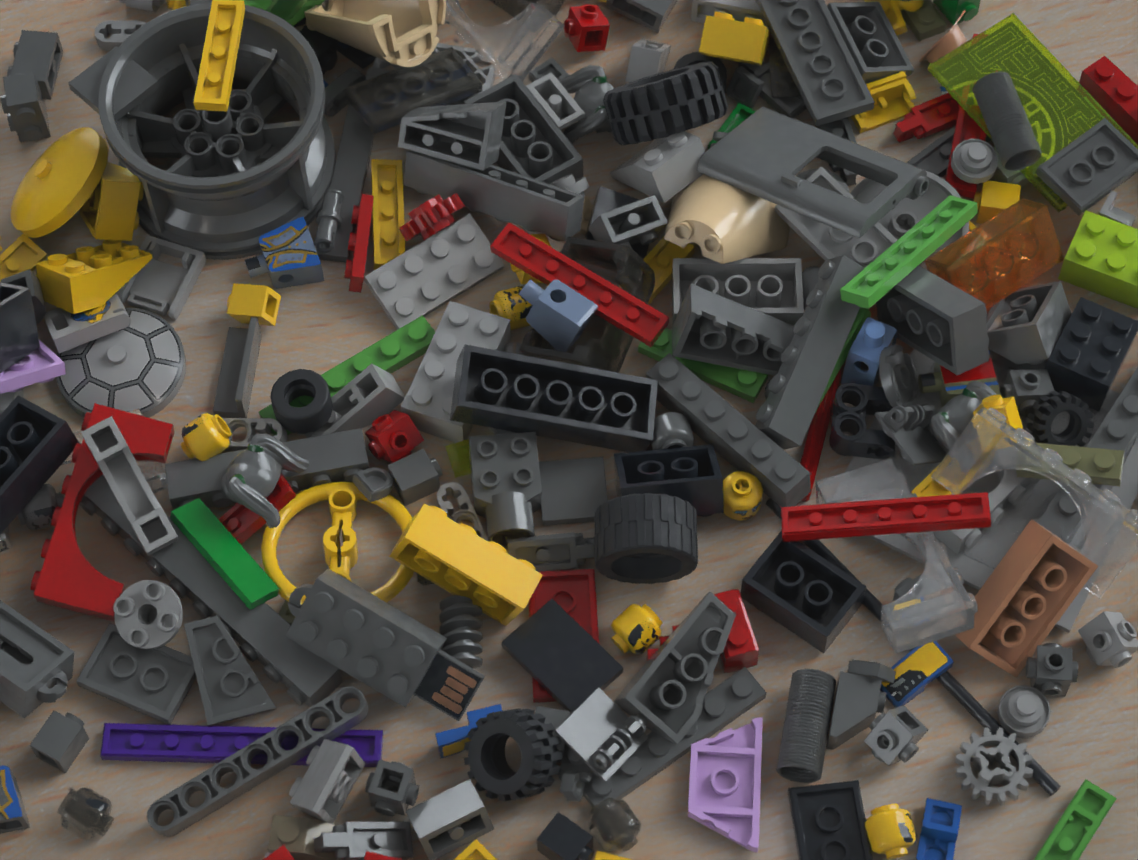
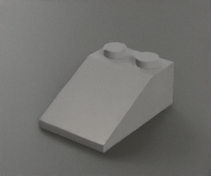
M686 131L656 139L610 172L613 179L649 196L655 195L657 200L665 203L703 175L697 169L705 150L700 137Z
M324 739L321 746L315 745L306 762L310 766L303 778L299 776L295 780L289 796L292 797L290 804L322 822L333 824L359 777L365 762L353 747Z

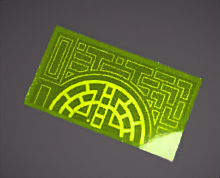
M1014 13L931 63L927 68L990 138L991 135L972 89L980 78L990 73L1006 72L1010 74L1042 151L1040 158L1034 164L1020 171L1058 213L1065 210L1068 205L1035 174L1037 167L1104 118L1138 149V145Z

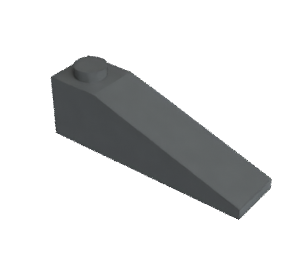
M708 592L637 672L614 702L630 716H636L637 714L644 716L647 720V729L677 745L701 714L704 697L708 687L711 686L720 654L723 653L736 614L715 595Z

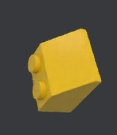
M107 162L98 185L80 210V216L95 239L132 241L133 231L137 230L139 225L137 205L138 201H141L143 198L144 188L142 182L127 168Z

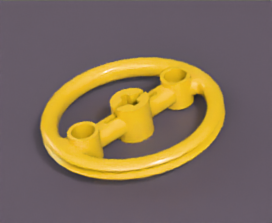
M353 482L325 483L299 492L293 500L279 511L280 524L274 528L266 526L261 544L262 564L265 573L279 587L278 594L289 602L291 593L297 587L284 576L279 567L276 552L278 539L289 520L304 508L320 501H329L332 526L323 535L325 562L330 570L351 581L350 569L358 561L357 537L352 529V522L357 515L356 503L359 500L369 502ZM390 494L382 499L370 502L388 512L397 522L402 533L412 519L409 511L399 500ZM342 529L343 546L341 547V566L339 567L338 552L341 546L340 531ZM400 564L395 574L384 585L370 593L387 603L406 587L414 571ZM304 595V596L302 597V599H301V602H300L301 605L303 604V602H304L305 599H306V596H305V595Z

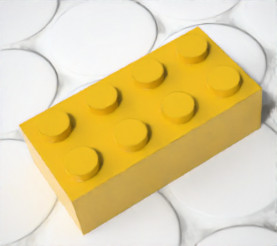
M425 503L407 524L389 556L454 596L470 598L473 600L474 605L482 608L484 614L505 626L525 609L543 576L536 571L535 566L530 562L514 558L506 553V549L502 545L484 540L477 535V532L472 527L454 522L439 507L428 506Z

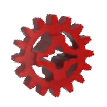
M457 193L445 200L438 194L409 212L408 216L411 220L401 226L399 230L406 242L418 235H421L423 240H426L456 222L453 214L465 205Z

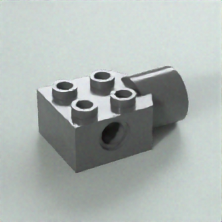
M536 432L469 436L473 505L476 514L486 518L488 542L493 541L504 548H508L507 539L535 536L533 513L541 509L542 496Z

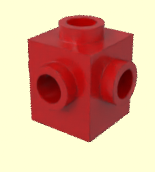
M584 4L582 6L570 7L568 19L564 21V34L570 39L576 51L605 50L610 24L608 18L603 15L598 5Z
M397 410L376 418L371 424L372 427L365 432L370 441L368 448L374 457L391 463L411 455V450L424 441L410 416Z

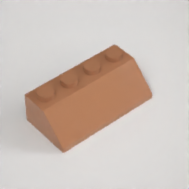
M1031 519L950 631L968 648L1017 678L1025 667L1027 658L1034 655L1037 645L1042 644L1098 568V565Z

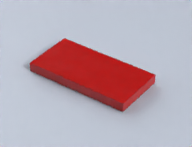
M595 569L540 571L539 573L543 576L528 601L529 618L548 601L553 599L599 643ZM532 677L533 703L557 702Z

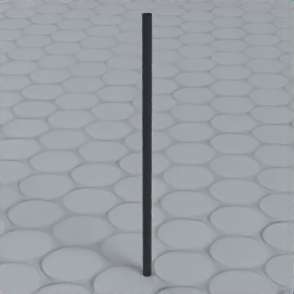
M769 498L766 505L781 519V507ZM819 539L802 541L809 549L858 580ZM866 588L863 604L910 652L921 644ZM948 671L936 678L984 728L988 727L991 735H996L999 727L1003 728ZM1003 728V736L1008 738L1010 734ZM1027 751L1023 753V755H1030ZM1034 758L1032 764L1025 766L1033 769L1032 778L1050 796L1060 789L1061 786Z

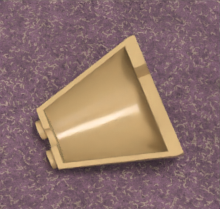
M328 0L325 10L322 5H317L304 13L306 25L311 31H317L395 66L413 67L424 62L439 42L436 34L439 25H444L446 0Z
M703 174L674 195L664 239L683 248L690 242L697 243L701 247L702 256L720 264H725L786 248L790 226L775 212L777 204Z

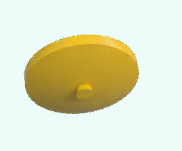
M81 127L66 133L52 143L27 171L15 193L10 213L13 226L26 236L37 238L55 231L72 218L91 196L104 173L109 155L106 139L92 128Z

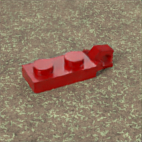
M953 90L912 107L910 112L904 115V120L895 124L896 127L893 132L895 138L899 143L909 140L914 136L918 140L954 126L956 124L960 97Z

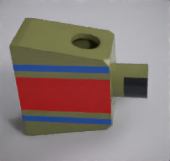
M989 348V361L959 375L954 374L935 362L933 373L919 374L918 376L921 394L938 392L941 406L943 407L953 397L962 394L969 382L979 381L989 386L997 395H1001Z

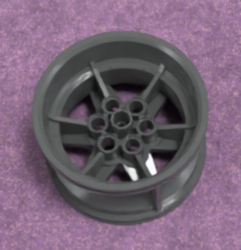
M202 3L172 10L154 18L134 31L118 47L102 75L98 93V110L106 139L113 153L119 159V166L127 168L143 184V198L141 201H138L137 205L141 228L152 237L205 253L206 259L228 260L245 258L261 254L258 238L261 235L303 216L308 226L317 217V214L322 210L324 193L331 187L336 164V152L331 129L323 115L325 109V88L320 63L314 50L304 36L291 24L268 11L245 5L246 9L232 89L246 90L231 91L227 112L195 110L193 101L212 4ZM133 59L158 80L160 88L116 121L113 108L115 90L124 69ZM183 101L185 102L186 109L178 111L174 118L162 116L174 106ZM286 102L294 108L300 121L266 124ZM145 158L181 159L164 171L149 164Z

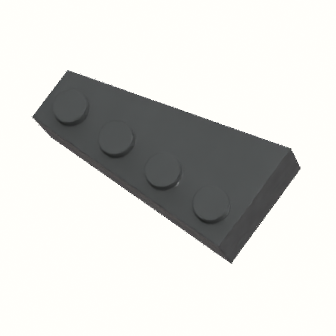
M690 283L672 326V356L775 376L782 365L781 356L784 350L791 344L795 335L793 332L794 325Z

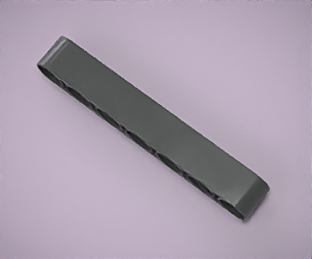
M355 687L342 688L156 800L147 811L148 823L159 834L171 837L205 818L307 756L315 745L321 746L324 739L331 741L361 723L368 714V704L363 693ZM352 698L360 701V706L355 712L346 713L342 711V706L348 699ZM319 717L328 718L329 725L324 731L316 732L312 730V724L315 719ZM295 735L299 738L298 744L294 749L284 750L281 748L282 741L287 736ZM258 754L268 756V761L263 768H251V761L254 756ZM229 772L236 773L237 779L233 786L229 788H222L220 786V780L224 774ZM194 792H205V800L200 806L191 807L189 805V799ZM165 810H173V821L169 825L160 826L158 824L160 814Z

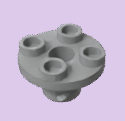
M143 580L132 584L116 599L113 606L115 625L120 636L128 644L141 649H156L166 645L178 633L182 623L183 608L177 593L170 586L155 580Z

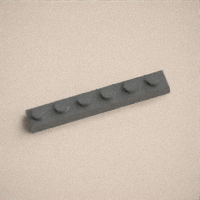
M746 667L742 668L706 693L699 718L677 745L653 731L647 734L648 739L606 782L598 775L596 778H592L590 782H586L582 795L595 812L600 815L691 751V744L711 737L766 698V691Z

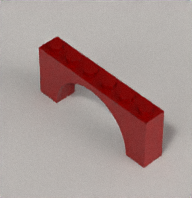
M94 403L92 413L86 412L82 423V431L112 416L136 462L166 463L175 434L173 424ZM83 439L82 444L76 443L73 450L71 462L75 463L72 475L67 474L61 490V494L65 495L62 507L56 506L51 526H54L55 529L52 538H46L43 544L41 558L45 560L41 571H35L30 590L34 591V597L37 602L115 622L114 602L126 588L123 583L114 581L97 571L81 553L76 539V515L81 500L90 486L103 475Z

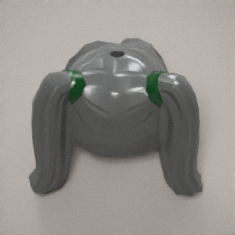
M589 65L579 69L564 80L558 79L569 94L575 93L573 99L585 113L584 118L578 120V122L572 124L563 132L572 145L580 137L594 131L596 133L612 132L603 99L605 93L614 89V87L607 82V76L601 66Z
M979 381L969 382L962 394L953 397L931 417L934 438L959 459L961 468L965 472L971 471L976 462L972 450L967 445V443L979 435L973 412L979 407L984 398L997 395L989 386Z
M265 433L256 434L248 444L247 449L240 452L229 463L227 471L222 477L221 489L228 499L244 505L252 512L260 515L266 520L269 528H274L280 524V514L266 498L273 492L280 478L281 470L301 473L309 467V460L300 458L273 436Z

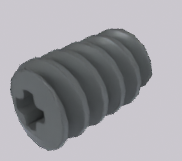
M455 595L442 599L439 603L441 610L439 614L441 623L439 632L447 640L441 650L473 669L482 666V658L475 656L483 652L482 646L476 643L483 639L482 633L476 631L483 626L482 620L476 618L483 614L482 608L474 605L473 600L465 596Z

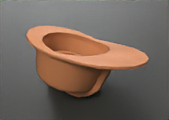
M966 10L962 12L949 31L923 55L919 61L920 63L927 60L939 68L970 49L969 42L957 25Z

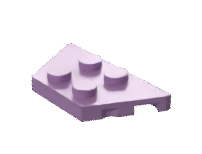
M759 717L752 719L750 724L735 730L730 728L720 732L714 738H705L691 744L688 817L752 852H758L763 723V718Z

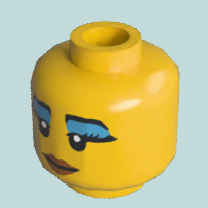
M744 471L733 472L726 476L723 480L724 514L733 520L739 521L748 520L755 516L760 510L763 488L761 482L753 474Z

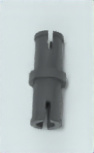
M336 189L325 191L322 211L317 214L316 222L318 229L314 246L321 251H331L334 248L336 231L342 222L340 212L342 202L344 201V194L342 195V192Z

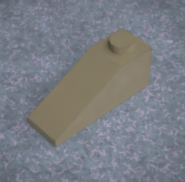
M273 815L268 852H274L284 844L295 860H338L335 859V852H315L314 837L320 836L321 833H333L332 827L335 825L310 818Z

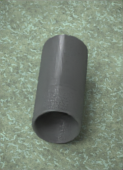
M993 72L983 76L974 84L972 91L1004 169L1016 171L1031 166L1040 158L1042 151L1010 74L1006 72Z
M800 669L792 673L776 769L779 775L785 779L800 783H812L820 780L822 777L836 686L835 678L827 672L816 669Z

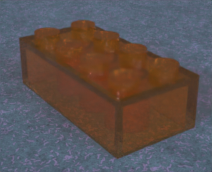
M1023 198L924 260L928 271L984 302L986 309H989L1062 262L1064 256L1047 205Z

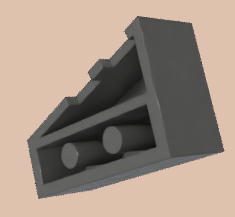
M506 102L417 107L401 117L398 147L484 171L498 161Z

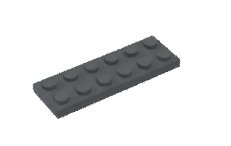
M755 0L816 127L874 108V100L824 0Z

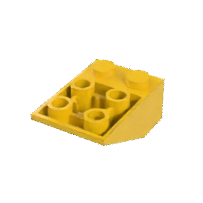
M714 12V17L706 15L699 48L701 55L762 65L771 41V34L767 26H764L762 20L745 17L744 22L735 21V18H732L733 15L723 12Z
M104 240L102 242L103 245L78 247L74 253L67 255H50L48 260L36 263L37 278L41 283L44 301L72 314L100 307L153 259L152 254L139 249L138 246L123 243L122 240Z

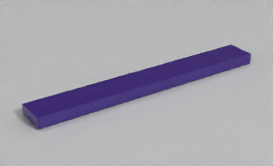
M104 723L100 757L102 760L219 763L277 727ZM312 728V730L316 732H321L325 730L320 728ZM349 729L331 740L353 747L365 762L364 767H377L379 759L382 760L383 730ZM295 735L287 736L283 739L281 748L284 750L294 749L298 744L299 738ZM258 754L253 757L251 764L266 765L268 756ZM309 754L292 765L310 766L306 764Z

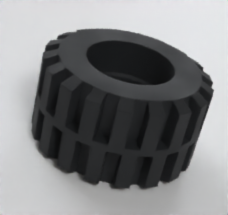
M519 708L497 711L487 714V717L480 718L476 722L477 728L470 729L468 736L471 738V741L465 742L464 750L468 751V757H464V763L470 766L471 771L467 772L470 780L476 779L475 787L479 791L486 790L485 796L491 799L498 798V801H513L538 795L545 791L544 787H549L553 784L555 780L552 775L559 774L561 768L557 765V760L562 759V751L557 750V745L561 744L559 736H553L552 732L555 728L552 723H544L545 716L534 714V710ZM510 736L517 742L521 751V764L517 772L510 768L505 757V746Z

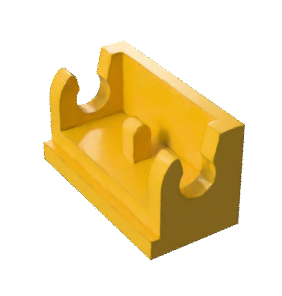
M904 71L866 84L874 100V108L850 116L860 133L903 119L904 115L909 113L912 107H915L911 100L916 99V95Z

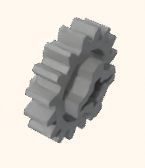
M988 727L984 728L983 737H979L974 732L971 733V744L962 742L960 750L964 754H957L955 763L961 765V767L956 769V777H965L961 784L962 790L972 788L973 800H976L980 795L985 796V805H989L992 798H997L1000 806H1002L1007 795L1014 801L1017 800L1019 796L1017 788L1026 791L1029 783L1025 779L1032 778L1033 769L1025 767L1032 764L1033 761L1032 755H1023L1027 749V744L1024 742L1017 745L1015 743L1017 734L1012 733L1008 738L1004 737L1003 728L1000 727L996 735H991ZM986 746H997L993 748H985ZM1011 754L1014 756L1017 762L1018 771H1016V767L1010 763L1009 757ZM970 761L978 769L979 776L977 779L971 771ZM995 762L1000 764V768L996 767L993 771L988 769V765H993ZM998 784L1004 785L1003 787H990Z

